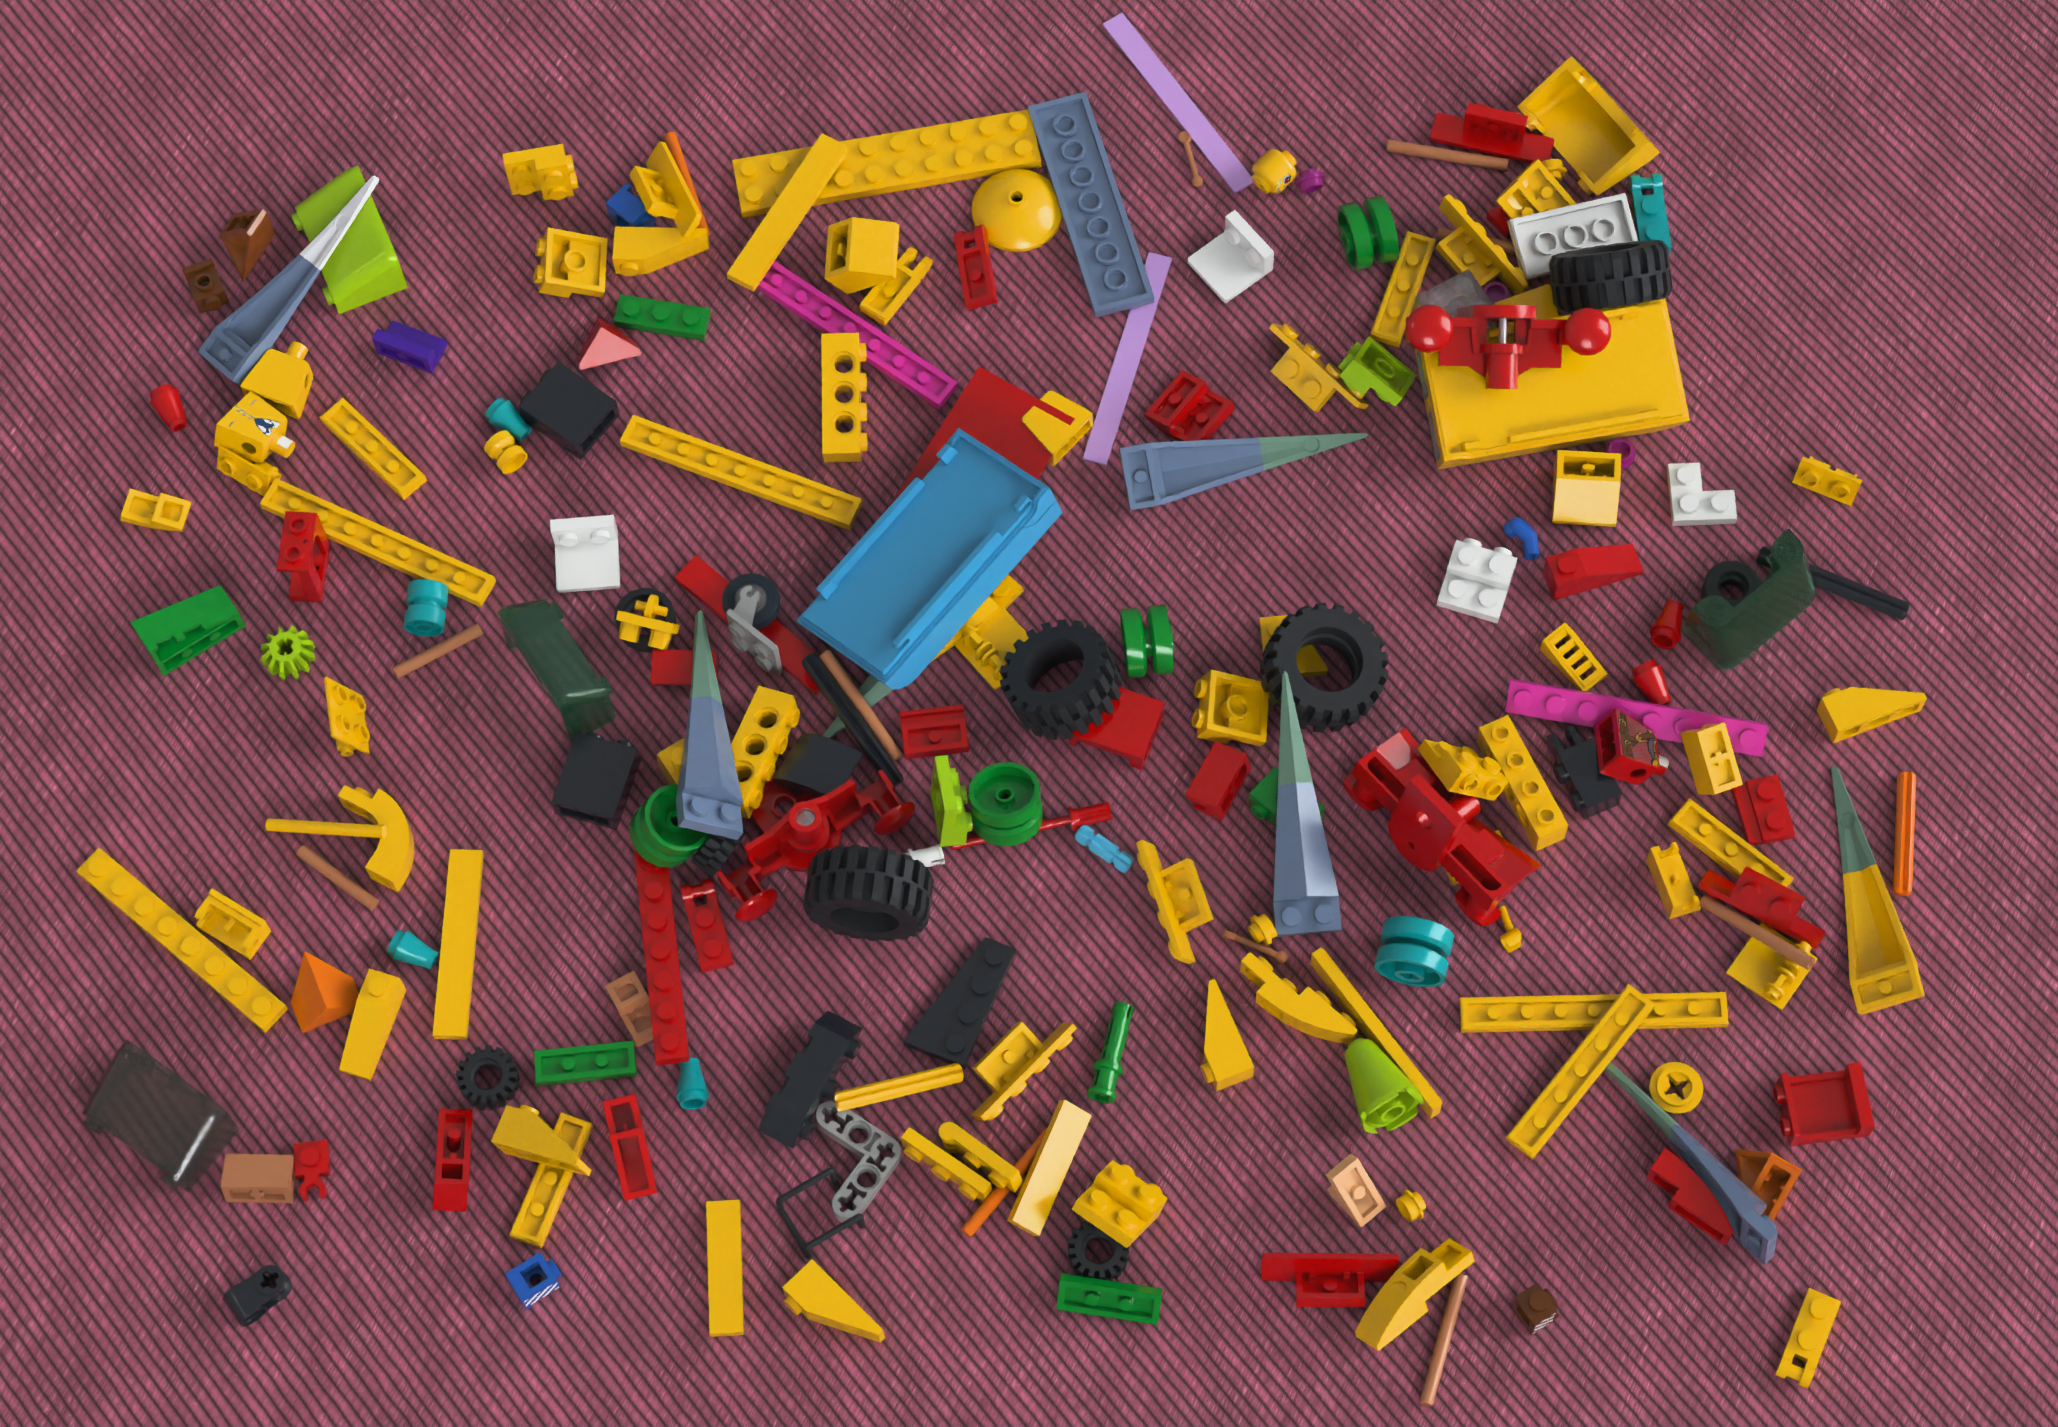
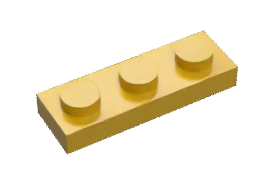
M908 1127L902 1135V1145L905 1148L903 1152L910 1159L917 1163H920L922 1160L932 1167L931 1172L945 1182L949 1179L959 1185L958 1190L970 1200L974 1201L978 1198L984 1202L992 1192V1186L989 1181L912 1128Z

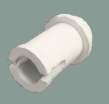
M939 844L912 851L910 848L907 849V853H903L912 856L913 860L921 861L925 867L945 864L942 847Z

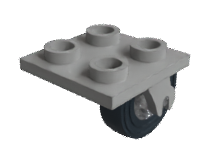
M755 573L740 575L727 585L722 598L723 610L728 620V629L731 633V642L741 652L745 653L748 651L755 657V662L763 670L768 672L771 669L779 676L783 672L778 646L758 631L770 625L777 617L780 609L779 592L773 582L763 575Z

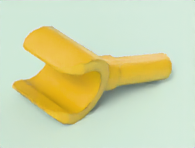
M1501 906L1498 909L1501 911V919L1506 933L1499 938L1504 949L1510 953L1521 946V932L1514 928L1506 907Z

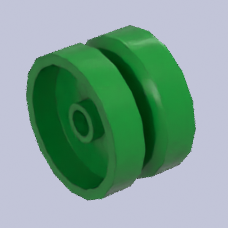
M1382 195L1366 198L1363 201L1362 209L1355 202L1337 207V223L1343 250L1350 267L1355 272L1370 268L1374 258L1381 265L1398 260L1399 244L1397 232L1389 206Z
M1166 605L1148 606L1146 610V626L1144 627L1141 613L1137 607L1120 609L1121 636L1127 678L1145 676L1147 672L1146 656H1150L1152 670L1156 675L1173 673L1172 653H1174V644Z
M999 762L986 766L975 774L969 784L968 797L971 807L972 824L978 836L984 841L997 846H1014L1028 841L1037 834L1043 821L1040 784L1036 775L1031 770L1014 762Z
M674 784L658 788L637 809L630 822V839L635 850L646 861L658 867L672 868L684 864L708 840L710 835L709 833L678 826L676 808L678 785Z

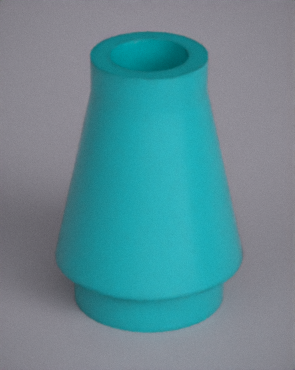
M502 397L498 398L485 413V416L489 419V424L502 431H509L519 442H522L532 431V428L526 423L510 400L506 401Z
M399 929L392 938L387 953L393 956V960L425 967L429 970L432 969L439 955V952L430 948L410 931L403 932Z
M690 1057V1061L680 1063L676 1100L680 1102V1107L683 1109H700L707 1104L706 1099L709 1097V1092L700 1068L699 1059Z

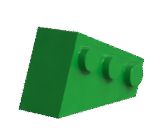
M221 585L130 622L145 650L163 677L246 627L239 612Z

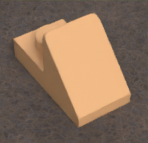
M1348 1155L1326 1174L1331 1183V1186L1327 1189L1329 1194L1359 1227L1362 1228L1387 1207L1359 1159L1354 1155Z

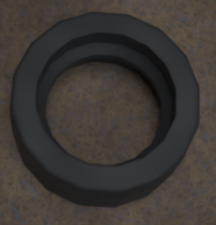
M639 588L630 591L621 598L615 609L614 619L618 633L621 621L616 620L618 611H633L637 600L647 602L651 594L659 597V606L668 608L664 621L677 624L672 602L664 593L654 588ZM650 634L640 635L638 643L622 640L628 647L636 651L650 652L652 649H658L648 646Z

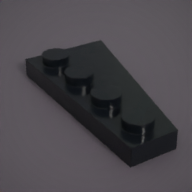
M985 937L903 1041L904 1046L949 1064L959 1063L962 1069L965 1070L1016 955V949Z

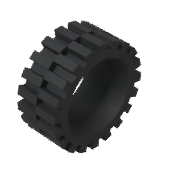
M1063 619L1058 620L1057 627H1052L1051 623L1047 622L1041 624L1043 630L1038 633L1034 629L1026 632L1029 639L1025 642L1018 639L1013 644L1016 652H1007L1004 659L1008 666H1001L1000 674L1003 677L1000 680L1001 688L1022 725L1028 731L1031 729L1033 734L1040 738L1045 733L1048 740H1057L1058 733H1061L1065 740L1073 738V731L1079 730L1080 734L1083 735L1089 732L1087 725L1094 722L1096 726L1100 725L1104 721L1101 714L1103 712L1109 715L1112 713L1115 707L1111 700L1119 701L1121 692L1118 687L1123 686L1122 677L1119 674L1121 673L1120 668L1101 634H1097L1095 628L1089 624L1085 628L1082 621L1074 620L1072 626H1070L1067 620ZM1068 661H1084L1083 668L1078 677L1065 688L1047 693L1034 690L1039 679L1053 667Z

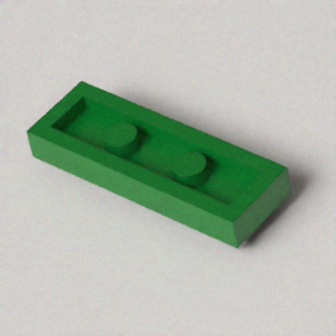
M620 294L613 322L614 326L619 328L705 341L711 311L710 308Z
M634 1041L534 1051L537 1087L637 1077Z
M1061 1273L1056 1309L1158 1325L1163 1289Z

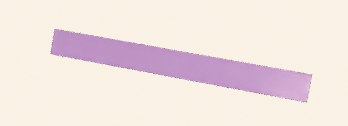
M1120 13L1103 23L1102 26L1183 129L1190 134L1191 139L1234 194L1254 183L1249 172L1126 16Z
M1148 253L1144 267L1154 294V303L1130 309L1082 460L1107 466L1171 265V257Z

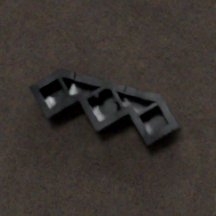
M827 1010L813 1024L808 1033L810 1038L808 1044L802 1052H797L784 1074L786 1079L779 1093L775 1091L769 1100L758 1131L791 1148H794L802 1139L808 1140L816 1124L812 1121L816 1108L825 1099L830 1100L838 1088L839 1082L835 1081L839 1068L849 1058L853 1060L861 1048L862 1042L858 1039L862 1028Z

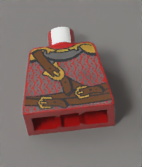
M1616 708L1594 725L1599 773L1638 785L1653 774L1661 776L1666 772L1669 761L1658 754L1657 738L1650 729Z

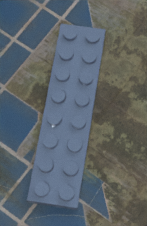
M1086 92L1028 106V112L1036 133L1042 158L1059 204L1062 219L1094 317L1097 318L1154 303V294Z

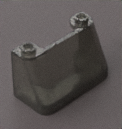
M128 1040L117 1050L82 1112L86 1118L83 1124L98 1135L101 1131L111 1133L155 1165L163 1173L159 1179L175 1191L178 1187H181L187 1193L190 1192L240 1130L222 1107Z

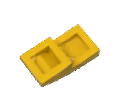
M130 488L120 521L153 529L182 532L192 502L161 493L160 497Z

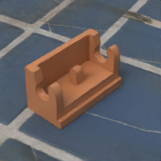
M225 1154L220 1187L226 1202L293 1203L296 1182L293 1169V1155Z

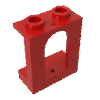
M285 511L276 570L292 572L288 594L291 601L322 603L331 545L317 513Z

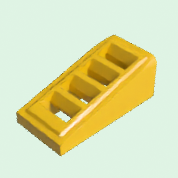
M1563 623L1541 643L1540 651L1579 691L1588 692L1608 675L1577 634L1566 623ZM1563 640L1565 644L1557 649L1555 646ZM1572 649L1575 653L1568 659H1565L1563 656ZM1582 659L1584 663L1574 670L1571 666ZM1590 668L1593 673L1582 680L1579 676Z

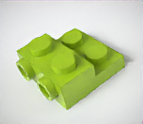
M1370 336L1362 344L1356 341L1346 353V357L1338 365V368L1342 370L1339 377L1344 380L1348 388L1358 391L1364 396L1371 387L1381 400L1390 402L1395 407L1403 399L1417 376Z
M948 755L935 756L930 796L940 847L966 845L967 832L973 829L971 812H965L964 804H967L966 786L960 785L958 773H956L955 768H950Z

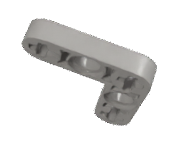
M827 1101L822 1103L816 1111L818 1129L862 1158L832 1200L834 1217L839 1222H844L856 1214H863L901 1160V1148L894 1138L851 1110L838 1111L834 1101ZM833 1112L837 1113V1121L845 1126L842 1134L839 1133L841 1132L840 1124L835 1121H830L828 1124L825 1123V1113L827 1115H831ZM861 1128L867 1132L868 1137L862 1143H854L850 1140L849 1134L852 1130ZM888 1148H891L893 1158L885 1157L879 1169L876 1166L880 1160L879 1150L886 1151ZM864 1172L872 1173L876 1177L875 1184L869 1188H864L857 1182L858 1176ZM854 1190L858 1194L853 1201L854 1211L847 1209L845 1213L841 1212L840 1202L848 1203L853 1197Z

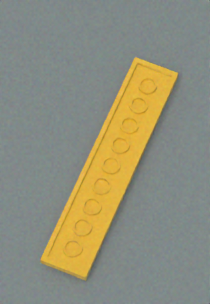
M1028 109L840 141L848 146V153L812 206L991 176L1005 170H1026L1042 167L1036 133ZM813 146L732 160L742 218L764 215L769 212Z

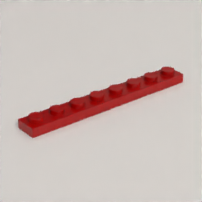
M633 845L655 1062L657 1066L688 1062L690 1057L669 867H658L646 861L635 850Z

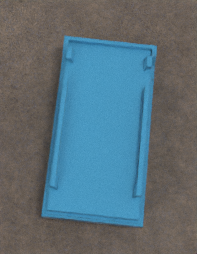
M960 428L956 430L948 442L936 454L940 460L922 480L916 477L816 588L819 593L818 597L796 620L804 628L890 689H901L908 686L923 672L1063 513L1050 487Z

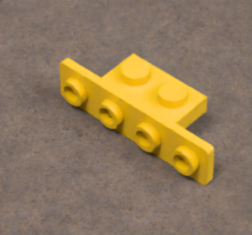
M659 141L646 162L648 169L634 166L629 175L645 206V210L655 217L663 216L673 219L681 236L689 238L693 230L699 225L702 214L666 143Z
M1450 194L1444 196L1439 209L1455 226L1456 230L1437 244V251L1475 294L1497 277L1506 284L1514 295L1524 293L1528 287V282L1522 270L1514 267L1508 261L1504 250L1499 245L1493 244L1487 237L1484 227L1471 219L1460 200L1454 199Z
M1275 323L1271 324L1269 329L1290 348L1270 372L1314 412H1319L1336 390L1356 408L1366 409L1369 406L1363 399L1364 396L1346 386L1341 377H1339L1341 374L1339 369L1330 363L1326 366L1319 359L1321 354L1308 343L1304 346L1296 339L1299 334L1286 323L1283 326Z
M1140 840L1136 842L1139 851L1137 853V860L1148 876L1147 888L1152 898L1157 902L1159 908L1157 912L1158 920L1168 933L1170 939L1168 941L1169 951L1175 959L1187 964L1194 963L1195 958L1186 932L1214 919L1194 862L1186 858L1163 870L1155 845L1145 840Z
M1018 1021L972 1067L994 1091L973 1112L972 1116L975 1120L986 1121L988 1119L991 1121L996 1118L1004 1109L1002 1104L1010 1096L1015 1097L1021 1093L1027 1085L1025 1081L1033 1073L1041 1072L1049 1064L1050 1060L1048 1057L1056 1049L1060 1051L1072 1041L1073 1037L1071 1034L1077 1027L1073 1023L1063 1022L1041 1043L1023 1022Z

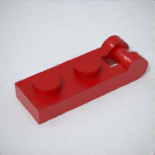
M983 224L975 226L973 231L966 233L963 230L955 232L953 236L965 306L970 311L997 303L998 298L988 246L989 238ZM976 242V246L968 248L969 244Z
M712 878L702 880L703 883L690 886V884L680 886L702 973L734 965ZM706 896L707 904L695 906L694 899Z

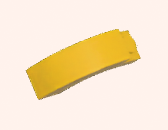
M344 785L337 795L344 808L371 821L375 825H385L387 827L386 838H380L378 847L365 866V869L370 879L398 893L409 876L415 852L413 834L406 817L397 802L381 789H378L372 797L370 793L360 787H356L354 790Z

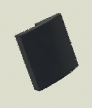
M802 732L772 781L800 797L805 791L818 798L847 782L863 753L836 740Z

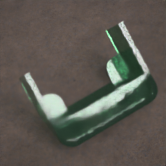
M546 599L512 604L496 612L510 650L517 647L560 713L571 744L576 732L586 735L587 732H593L616 718L609 694L613 692L612 688L604 676L597 677L561 622L564 616L555 601L549 603Z

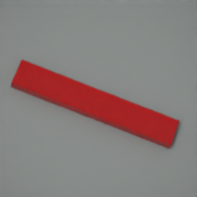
M695 555L674 577L675 582L728 624L723 610L722 598L725 588L730 582ZM776 619L767 627L758 630L778 646L782 668L814 695H817L820 689L802 665V660L806 656L816 652Z

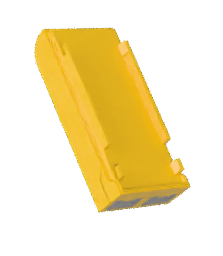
M1666 298L1600 309L1599 311L1608 318L1611 325V338L1604 350L1592 356H1583L1575 353L1568 345H1563L1561 368H1530L1518 376V389H1486V379L1468 366H1438V351L1425 353L1414 348L1438 470L1653 433L1674 428L1690 421ZM1570 315L1559 316V317L1548 318V319H1566V320H1567ZM1514 324L1507 325V343L1514 344ZM1499 327L1487 329V343H1499Z

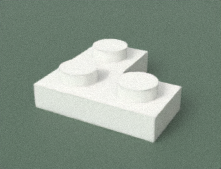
M1700 463L1668 464L1667 478L1672 526L1736 524L1737 511L1734 490L1703 491Z

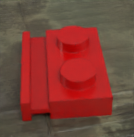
M963 704L899 712L905 759L969 752Z
M1778 774L1747 780L1743 785L1730 789L1747 843L1751 846L1756 844L1763 845L1794 838L1795 831Z

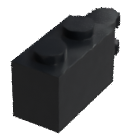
M1573 725L1564 728L1565 736L1571 747L1564 750L1555 733L1546 736L1548 745L1556 759L1555 766H1553L1554 775L1560 784H1565L1569 792V803L1575 812L1579 811L1585 820L1619 805L1622 791L1615 778L1599 773L1597 746L1593 738L1583 742Z

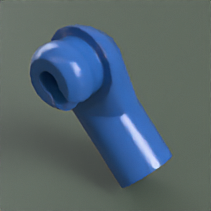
M1513 517L1511 520L1506 521L1503 526L1504 532L1511 538L1518 536L1522 540L1524 559H1538L1540 553L1536 531L1522 518Z

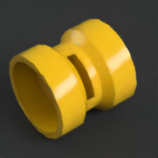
M507 430L494 434L484 446V451L491 459L497 460V466L503 474H510L518 470L525 463L528 456L521 446L515 445L514 437Z

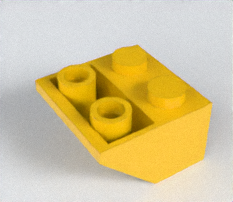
M856 217L829 225L824 279L847 295L896 279L900 225L896 222Z
M1557 450L1553 473L1552 523L1616 527L1621 482L1620 453Z

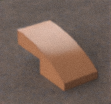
M632 971L605 985L615 1008L637 1048L653 1040L649 997L636 973Z

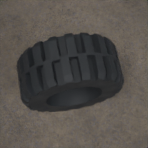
M1659 240L1615 243L1571 250L1553 255L1549 262L1553 303L1560 311H1577L1582 308H1612L1648 302L1667 297L1673 288L1668 247L1663 241Z
M1316 603L1312 610H1310L1309 606L1299 608L1295 615L1290 613L1283 619L1280 626H1277L1262 654L1264 659L1260 664V674L1265 677L1261 684L1264 692L1270 691L1271 693L1268 699L1269 703L1273 708L1276 706L1281 708L1282 674L1286 671L1301 729H1305L1307 725L1313 726V732L1323 733L1326 727H1330V731L1335 732L1342 730L1345 724L1349 727L1352 726L1371 709L1382 693L1383 685L1387 681L1389 671L1385 667L1389 660L1388 653L1381 652L1384 646L1382 637L1380 635L1374 636L1372 632L1375 627L1370 621L1364 624L1359 620L1361 614L1354 610L1350 614L1343 611L1344 606L1334 604L1332 609H1327L1326 603ZM1313 644L1325 645L1335 649L1345 658L1350 667L1352 676L1350 685L1346 689L1336 692L1322 691L1313 687L1299 672L1296 662L1298 651L1302 647Z
M835 846L833 849L826 848L821 853L818 852L809 863L803 908L810 921L814 924H819V927L825 930H832L833 933L838 935L844 934L850 936V938L868 939V941L905 940L910 936H917L928 924L934 879L928 867H925L919 860H913L912 856L907 854H899L895 850H884L875 846Z

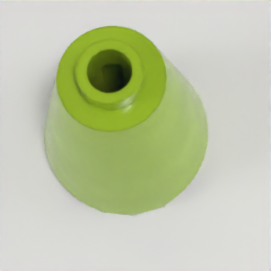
M1358 1038L1348 1045L1344 1057L1360 1124L1364 1130L1371 1134H1378L1375 1128L1385 1127L1388 1132L1409 1122L1418 1114L1417 1105L1419 1102L1422 1105L1424 1103L1420 1091L1373 1040Z

